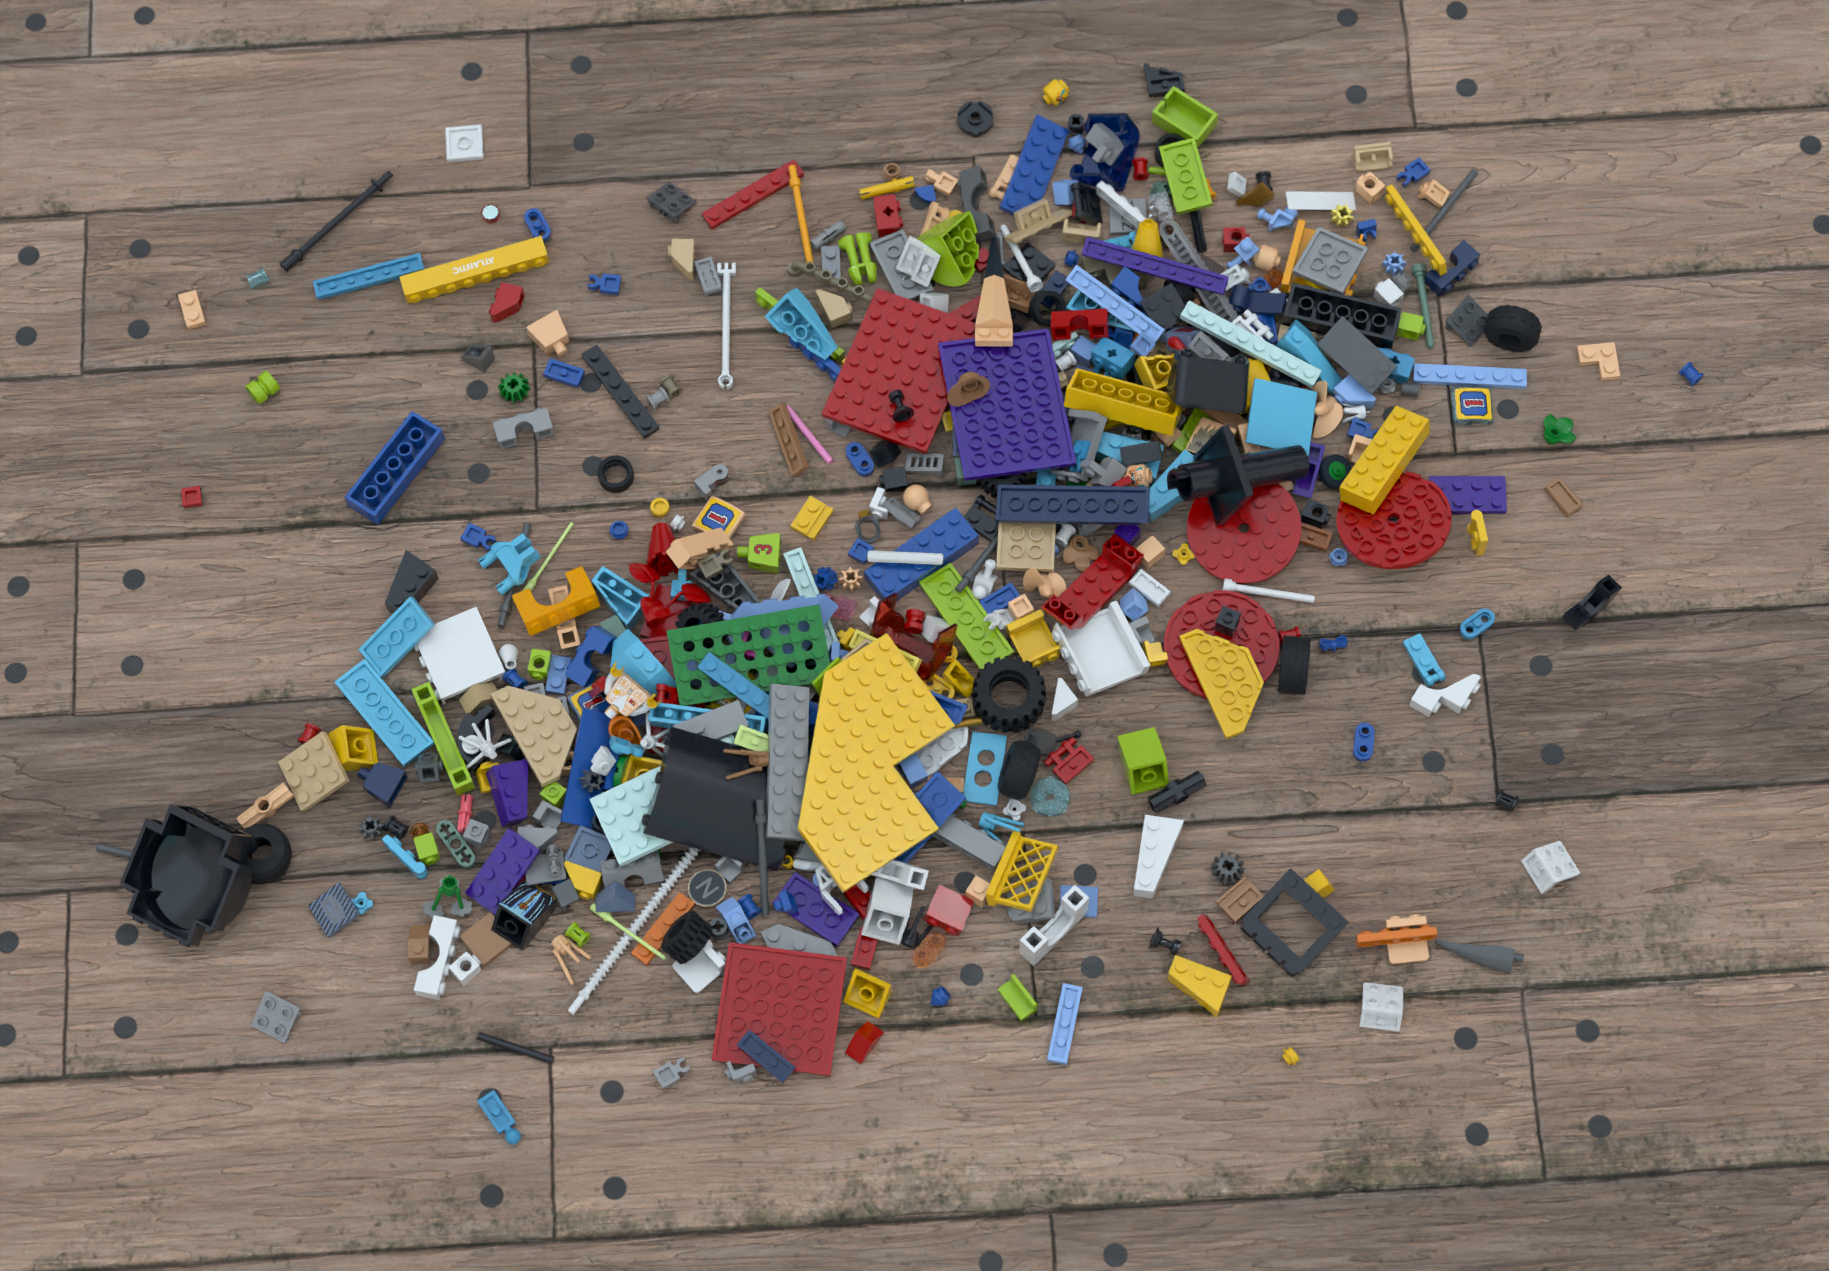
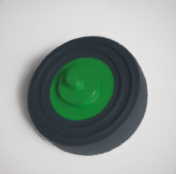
M1335 454L1327 456L1321 461L1318 474L1325 486L1338 489L1352 468L1345 457Z

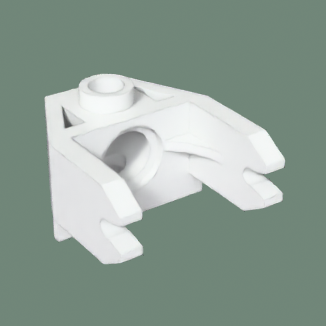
M821 865L815 871L822 899L835 913L840 915L843 913L842 908L830 894V891L837 884L832 877H829L830 874L825 867ZM863 880L856 884L864 893L869 890Z

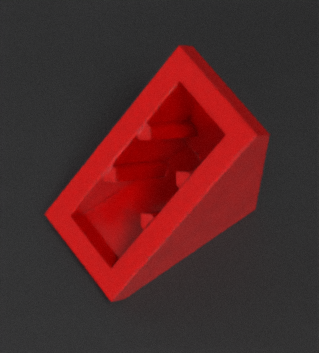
M867 1021L855 1032L845 1054L859 1064H862L884 1032Z

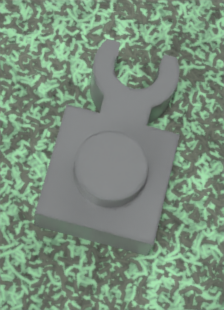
M684 1057L679 1058L674 1066L671 1062H668L653 1071L663 1090L680 1081V1073L687 1074L690 1072V1066L686 1068L680 1067L686 1061Z

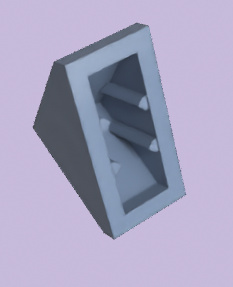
M616 881L596 895V912L635 911V894Z

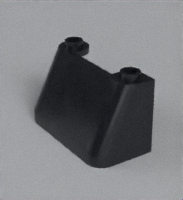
M1186 348L1175 350L1166 393L1172 402L1179 406L1244 413L1247 403L1250 362L1247 357L1242 355H1236V357L1231 358V361L1200 358L1192 350Z

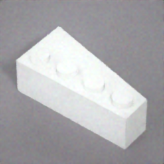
M1145 815L1133 896L1153 899L1183 829L1184 820Z

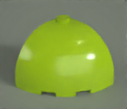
M970 210L940 222L917 238V240L923 242L941 256L932 279L942 285L950 287L965 285L975 271L974 264L979 256V244L976 245L975 234L977 233V228Z

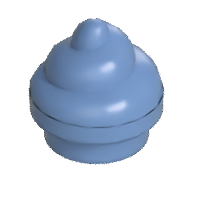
M1081 134L1068 139V147L1074 150V152L1082 154L1086 140L1082 138Z

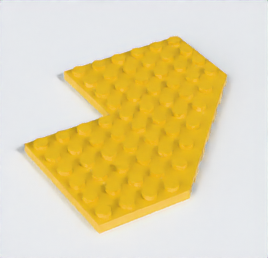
M887 633L824 673L797 830L843 893L939 829L894 766L953 729L955 725Z

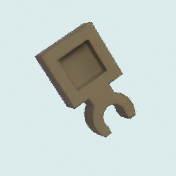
M728 549L723 550L718 557L713 553L697 562L707 580L723 572V565L729 566L734 563L732 558L724 559L726 555L730 554Z

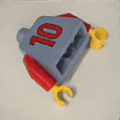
M1178 326L1164 332L1160 342L1167 343L1168 351L1182 350L1184 348L1190 349L1188 346L1198 332L1202 331L1206 336L1207 332L1197 327Z

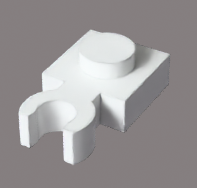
M1007 608L994 610L992 614H987L983 619L984 621L991 622V625L988 627L991 630L995 629L996 626L1000 630H1004L1007 624L1015 621Z

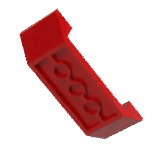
M1114 534L1102 546V554L1059 597L1053 594L1041 606V609L1070 630L1082 628L1132 578L1144 558V554Z

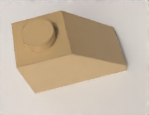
M672 239L671 246H668V257H671L672 264L689 280H694V239Z
M820 289L816 290V299L831 329L852 321L851 313H853L850 303H846L841 296Z

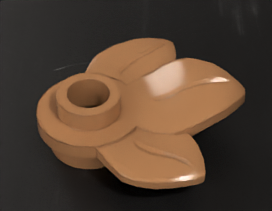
M1083 536L1073 537L1070 541V546L1066 547L1063 552L1064 563H1073L1081 572H1084L1089 567L1090 560L1095 561L1099 557L1097 548L1088 544L1087 539Z

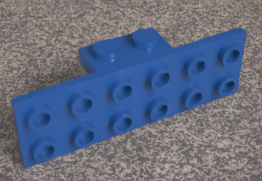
M587 708L582 709L560 819L561 822L592 829L591 819L596 812L589 801L588 788H580L582 783L578 778H582L583 770L589 772L593 765L591 760L601 745L607 747L616 759L606 776L600 775L601 779L604 780L599 785L603 793L614 788L613 778L616 769H618L616 764L619 760V754L613 752L609 744V722L611 718L603 712ZM596 818V823L599 825V819Z

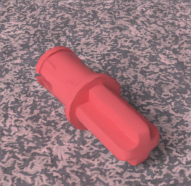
M465 794L461 795L460 810L457 812L459 815L457 831L460 833L465 832L470 817L473 816V812H471L473 796L467 794V798H465Z

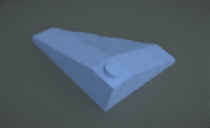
M817 594V597L812 598L794 596L790 597V600L778 601L777 598L765 599L762 603L752 604L751 601H745L735 610L731 618L736 619L819 604L824 627L839 605L825 594ZM800 622L798 629L801 632H806L809 630V625L806 622ZM782 625L779 628V632L782 635H788L790 628L787 625ZM764 628L760 631V636L767 639L771 636V631ZM802 642V649L806 651L811 642ZM785 644L782 647L785 654H791L794 651L793 646L790 644ZM767 647L768 650L775 654L771 647ZM788 663L787 665L792 668L795 664Z

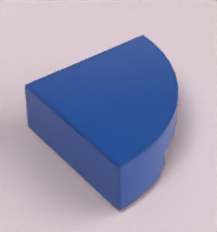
M933 185L915 188V193L919 198L929 204L932 201L936 202Z

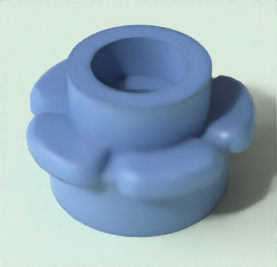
M1337 548L1330 553L1329 558L1333 565L1343 566L1347 563L1348 554L1344 549Z

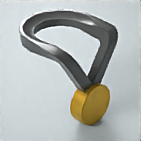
M862 510L858 513L859 520L855 524V530L862 541L873 543L880 537V526L878 520L870 516L869 510ZM865 519L872 521L876 527V535L872 538H865L861 533L860 524Z

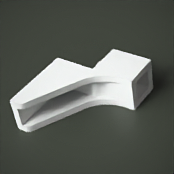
M1472 674L1441 690L1430 689L1420 684L1409 706L1427 717H1430L1432 712L1436 714L1441 704L1459 714L1462 709L1466 710L1469 706L1471 694L1478 692L1481 686L1479 684L1480 676Z

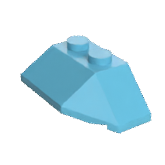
M629 629L625 630L613 641L611 668L615 662L617 663V669L621 670L624 667L623 671L651 695L656 694L654 697H657L656 684H666L676 688L675 680Z

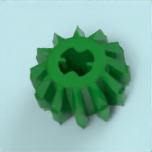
M513 372L511 376L506 373V379H500L501 384L498 385L499 394L502 398L505 397L506 402L512 400V403L515 404L516 400L519 399L522 402V397H528L530 385H528L529 381L527 378H524L522 373L516 375V372Z

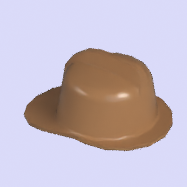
M966 372L959 377L957 384L949 390L947 400L952 406L965 405L984 396L990 389V382L978 373Z

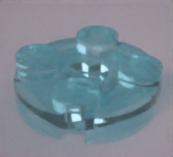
M1047 777L1034 785L1031 792V803L1038 814L1046 817H1055L1061 815L1068 807L1070 794L1067 786L1062 781L1054 777ZM1046 794H1054L1055 800L1047 801Z

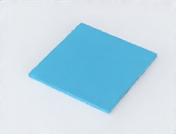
M1254 378L1245 443L1272 449L1301 445L1309 456L1317 392Z

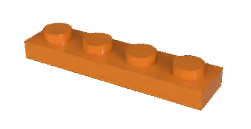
M679 892L642 940L657 951H660L663 938L668 929L680 916L691 911L695 903ZM638 943L631 952L632 956L646 966L656 956L655 953L641 943Z
M1422 925L1417 929L1402 927L1397 931H1391V929H1382L1377 933L1363 931L1356 936V948L1435 940L1437 929L1430 925Z

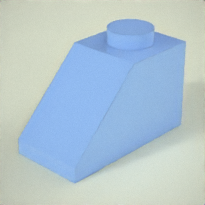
M1350 374L1333 389L1332 397L1340 405L1342 403L1353 406L1364 405L1365 409H1373L1375 407L1376 398ZM1342 405L1344 408H1354Z

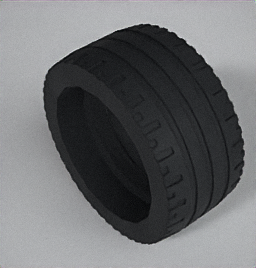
M1283 636L1278 692L1298 695L1306 693L1311 638Z

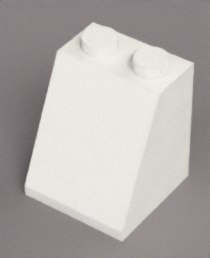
M876 876L861 935L900 945L910 915L914 887Z

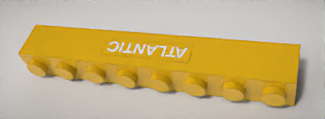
M542 236L403 275L400 276V281L407 304L418 303L423 299L435 298L443 293H452L457 289L470 288L475 284L487 283L495 278H504L516 272H525L530 268L542 267L549 263Z

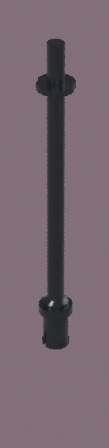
M388 170L377 181L372 178L370 180L372 185L302 247L291 250V254L279 263L280 266L288 272L297 262H301L303 255L375 191L382 192L383 188L381 186L393 177V174Z

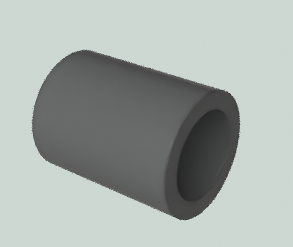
M1403 382L1401 395L1418 397L1420 384Z

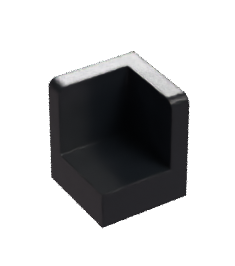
M882 440L876 443L871 449L870 454L879 468L894 462L901 454V451L896 443Z

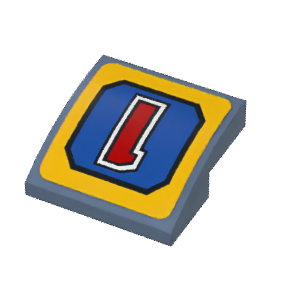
M589 685L567 697L566 700L579 722L582 709L587 708L604 713L611 705L605 700L607 695L604 691L592 699L588 693L593 688Z

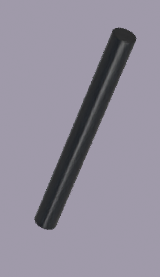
M482 1032L478 1033L477 1040L549 1064L553 1063L554 1056Z

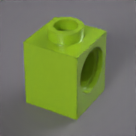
M1402 312L1396 336L1418 341L1419 335L1424 334L1426 324L1422 323L1424 317Z
M532 649L528 665L530 677L535 680L548 678L552 659L551 651ZM537 664H544L542 668H536Z
M553 782L545 786L540 793V797L545 802L560 809L564 804L567 789L557 782Z
M432 832L413 838L419 859L424 865L435 864L437 860L441 859Z

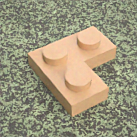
M1615 342L1577 346L1579 366L1598 364L1601 381L1620 379Z

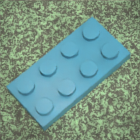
M409 597L358 650L377 674L384 678L435 626V623L415 598Z

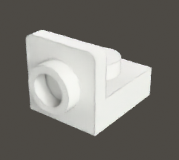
M1238 264L1221 273L1222 275L1229 276L1226 287L1227 292H1230L1234 285L1250 284L1248 270Z
M880 487L877 488L869 505V512L876 519L883 518L887 520L888 510L882 507L887 497H885V489Z
M601 745L591 760L593 765L590 769L592 772L606 776L615 764L616 759L607 747Z

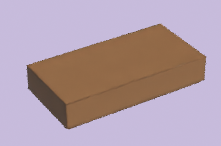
M1560 477L1544 487L1546 493L1567 518L1583 507L1580 500Z

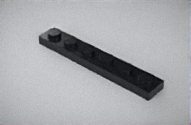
M597 344L581 354L582 358L644 439L659 430L658 424Z

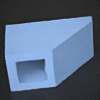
M733 897L716 906L721 918L726 922L728 930L737 943L744 944L756 936L741 906Z

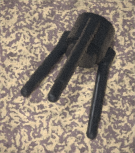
M924 906L920 908L911 929H908L909 915L900 942L912 949L915 946H920L922 940L933 928V926L929 925L920 937H918L919 933L915 931L925 909Z

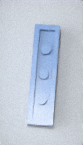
M1063 983L1047 1058L1049 1062L1067 1065L1083 987Z

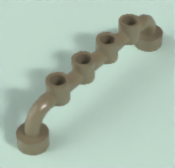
M791 261L787 266L788 274L792 277L800 276L803 270L807 276H815L821 279L823 284H832L840 292L853 294L856 300L863 299L869 303L868 307L872 301L873 296L864 292L863 286L856 285L853 287L848 284V280L844 277L836 279L832 277L830 270L820 271L816 269L813 262L805 264L801 261Z

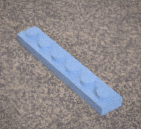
M1076 265L1066 278V281L1104 309L1107 308L1108 312L1138 334L1143 332L1155 344L1166 331Z
M1414 363L1413 383L1526 389L1527 369Z

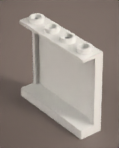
M1117 600L1111 602L1107 609L1097 612L1082 628L1070 630L1064 625L1059 626L1058 623L1053 628L1052 637L1060 645L1061 655L1064 659H1067L1069 670L1072 675H1075L1078 688L1081 692H1084L1086 697L1144 675L1151 666Z
M477 607L436 623L414 646L416 652L420 650L422 656L419 657L423 668L427 667L429 673H426L430 684L434 683L436 689L433 692L437 701L441 699L443 705H446V699L469 690L473 684L486 683L498 677L500 681L503 680L502 677L505 674V670Z

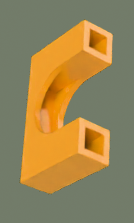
M582 566L565 573L571 591L568 597L558 604L545 606L537 603L529 588L512 595L518 613L530 636L600 607L596 592Z

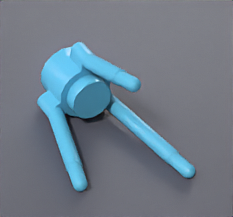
M986 812L983 813L979 821V826L983 828V831L992 839L1000 841L1002 840L990 831H994L997 825L1016 832L1021 830L1009 824L1024 826L1022 822Z

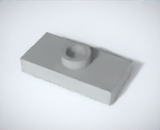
M712 257L694 261L705 296L722 291Z
M894 497L884 501L882 505L883 508L894 515L896 520L904 522L911 528L918 525L922 520L920 515Z

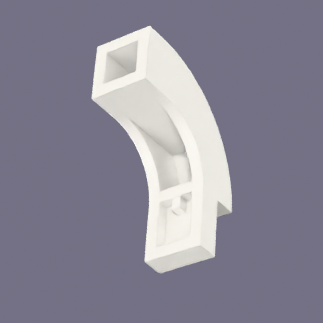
M892 860L871 875L924 890L929 871L898 860Z

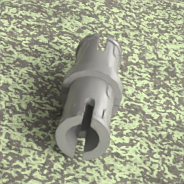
M840 220L837 221V223L828 229H823L821 234L810 240V244L815 250H818V248L828 241L832 242L834 237L845 231V225Z

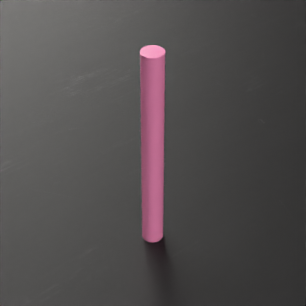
M787 405L791 420L828 465L831 464L834 459L793 409Z

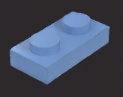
M552 655L545 688L546 693L565 696L568 677L565 674L567 672V665L572 660L571 657Z

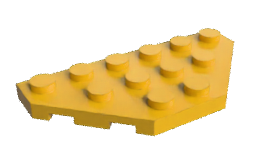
M1199 629L1180 635L1181 644L1225 739L1244 733L1264 684L1249 649L1232 644L1223 638L1211 636Z

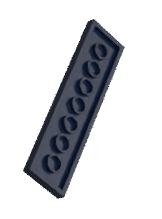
M998 485L995 520L996 523L1148 525L1150 487Z

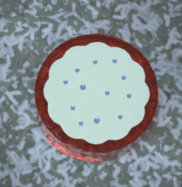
M488 204L482 208L481 215L485 222L495 223L500 218V211L496 205Z

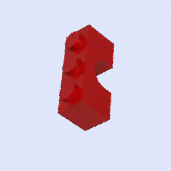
M1107 308L1051 312L1052 340H1071L1072 333L1078 329L1088 330L1090 338L1109 337Z

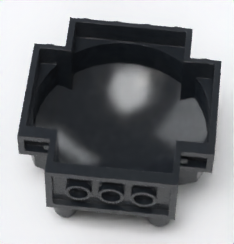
M170 804L163 822L158 819H145L120 881V884L125 886L127 891L134 893L127 914L133 916V920L138 923L148 924L149 929L154 931L160 930L164 932L163 935L165 937L179 940V944L185 947L199 945L203 934L215 933V931L223 932L225 926L232 922L240 913L247 900L251 887L252 868L246 864L247 854L256 852L258 848L257 842L253 839V836L193 806Z

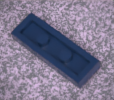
M748 1030L737 1044L742 1051L781 1083H784L796 1069L795 1066L751 1030Z

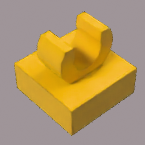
M851 627L846 632L840 630L836 635L840 638L838 642H840L843 650L849 652L853 650L848 645L855 632V629Z

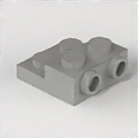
M1050 878L1045 879L1032 912L1011 907L1008 909L1009 918L1018 925L1055 918L1052 880ZM1037 881L1026 883L1028 889L1037 886ZM1023 885L1013 889L1016 895L1026 891ZM1011 891L1007 892L1008 898L1013 897ZM1029 895L1019 899L1020 903L1029 904L1031 900Z

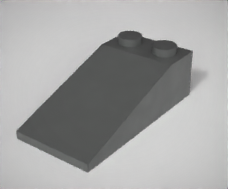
M1343 316L1317 343L1372 395L1398 367Z

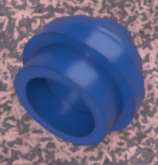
M943 986L936 987L932 990L930 1004L934 1006L946 1005L949 1003L948 1000L951 999V996Z

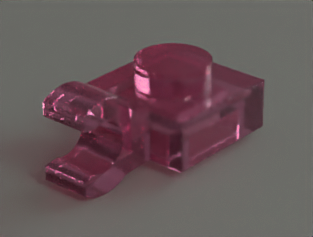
M825 593L826 596L839 605L833 614L849 621L857 607V602L842 595L837 600L834 596Z

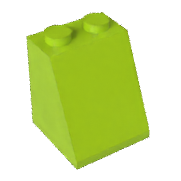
M1155 727L1117 736L1119 752L1131 795L1163 788L1169 783L1167 759Z

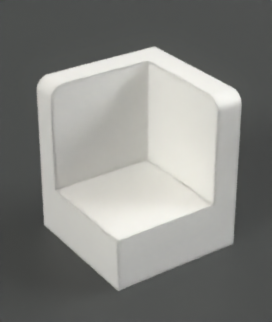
M938 292L920 293L921 304L948 313V294Z
M875 596L869 600L870 607L860 615V620L871 630L875 629L889 615L888 608Z
M927 615L921 634L929 642L945 645L952 628L944 619Z

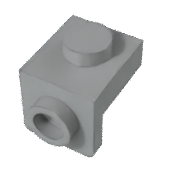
M726 1062L728 1067L725 1069L728 1080L733 1079L734 1084L740 1082L748 1083L757 1076L753 1064L734 1071L731 1062Z

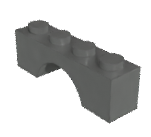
M979 165L960 171V179L958 180V185L962 190L960 198L965 208L964 212L970 210L977 228V233L975 234L976 243L995 238L994 221L987 214L979 213L977 208L980 196L988 189L986 172Z

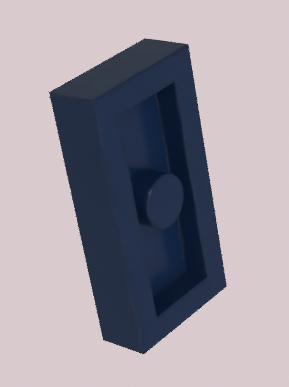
M1056 270L1040 292L1055 291L1062 295L1070 285L1066 281L1067 276ZM1046 297L1042 299L1040 304L1051 310L1055 302L1053 299Z

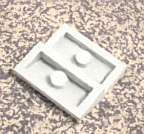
M909 236L896 269L911 275L912 281L928 287L941 256L923 242Z

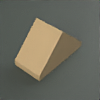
M493 682L473 684L459 699L465 713L469 712L473 715L481 707H485L487 704H494L491 693L497 691V688Z

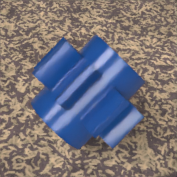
M831 567L817 569L818 574L814 575L815 584L822 591L835 588L834 584L838 582L837 573Z

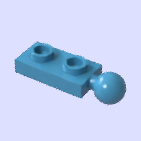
M493 1090L477 1101L498 1134L501 1135L505 1132L506 1142L511 1145L517 1144L521 1139V1134L517 1129H512L516 1122L496 1092Z

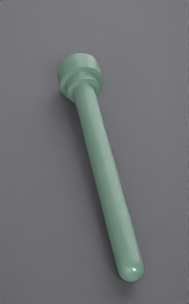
M1419 263L1413 265L1411 270L1412 275L1417 279L1422 316L1424 317L1423 323L1426 324L1425 336L1427 347L1433 348L1434 339L1424 281L1427 269L1425 264Z

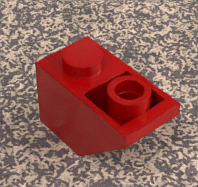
M504 282L501 283L500 288H497L495 292V302L491 304L489 309V315H491L493 323H497L520 311L525 297L523 287Z

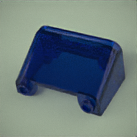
M1127 113L1088 114L1087 120L1084 123V129L1087 134L1094 124L1103 123L1121 140L1124 149L1115 163L1110 166L1106 162L1097 163L1092 159L1098 149L1088 141L1082 164L1073 165L1070 169L1071 179H1078V183L1096 187L1097 184L1103 181L1105 184L1111 185L1115 192H1123L1132 167V160L1140 139L1139 129Z

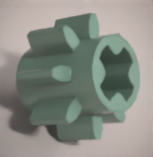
M1159 180L1155 182L1150 189L1153 201L1157 203L1163 202V204L1170 201L1172 195L1168 182L1163 181L1161 183Z

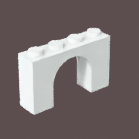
M1074 885L1061 898V905L1055 914V918H1052L1039 931L1033 926L1020 939L1019 953L1030 964L1035 966L1088 913L1089 897Z

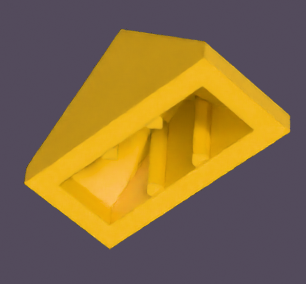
M953 659L943 673V680L951 684L957 693L968 698L972 693L974 678L956 659Z

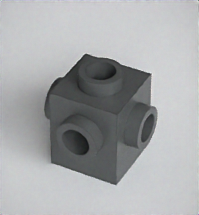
M428 752L419 755L418 763H415V772L419 774L420 783L440 781V774L444 772V765L442 760H439L438 753Z

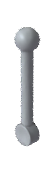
M999 232L997 238L1000 245V260L1002 267L1006 265L1003 251L1004 235L1002 232Z

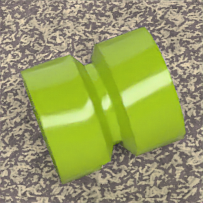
M266 370L257 376L258 381L253 380L245 385L247 392L258 405H261L268 399V394L273 396L281 389L276 380Z

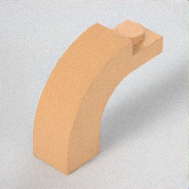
M567 584L548 589L552 605L562 602L569 595ZM575 618L556 625L561 649L580 645Z

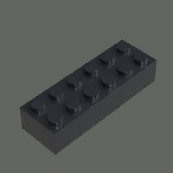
M1292 283L1282 325L1290 327L1297 319L1309 331L1326 335L1343 316L1376 347L1392 350L1402 308Z

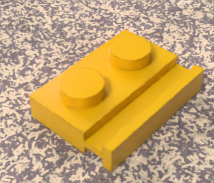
M809 496L790 525V528L815 541L834 510L832 507L826 506L825 503Z

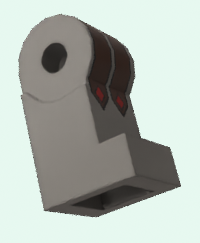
M719 464L694 480L695 489L706 501L712 496V490L728 482V469L724 465Z

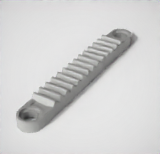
M1174 220L1162 222L1159 227V233L1179 263L1209 271V268L1205 266V262L1201 260V256L1197 254V250L1193 248V244L1189 242V237L1184 234L1179 224ZM1167 224H1170L1173 227V233L1171 235L1167 234L1165 231V227ZM1195 288L1210 312L1229 322L1234 321L1238 317L1237 312L1233 310V306L1229 303V299L1225 297V293L1223 296Z

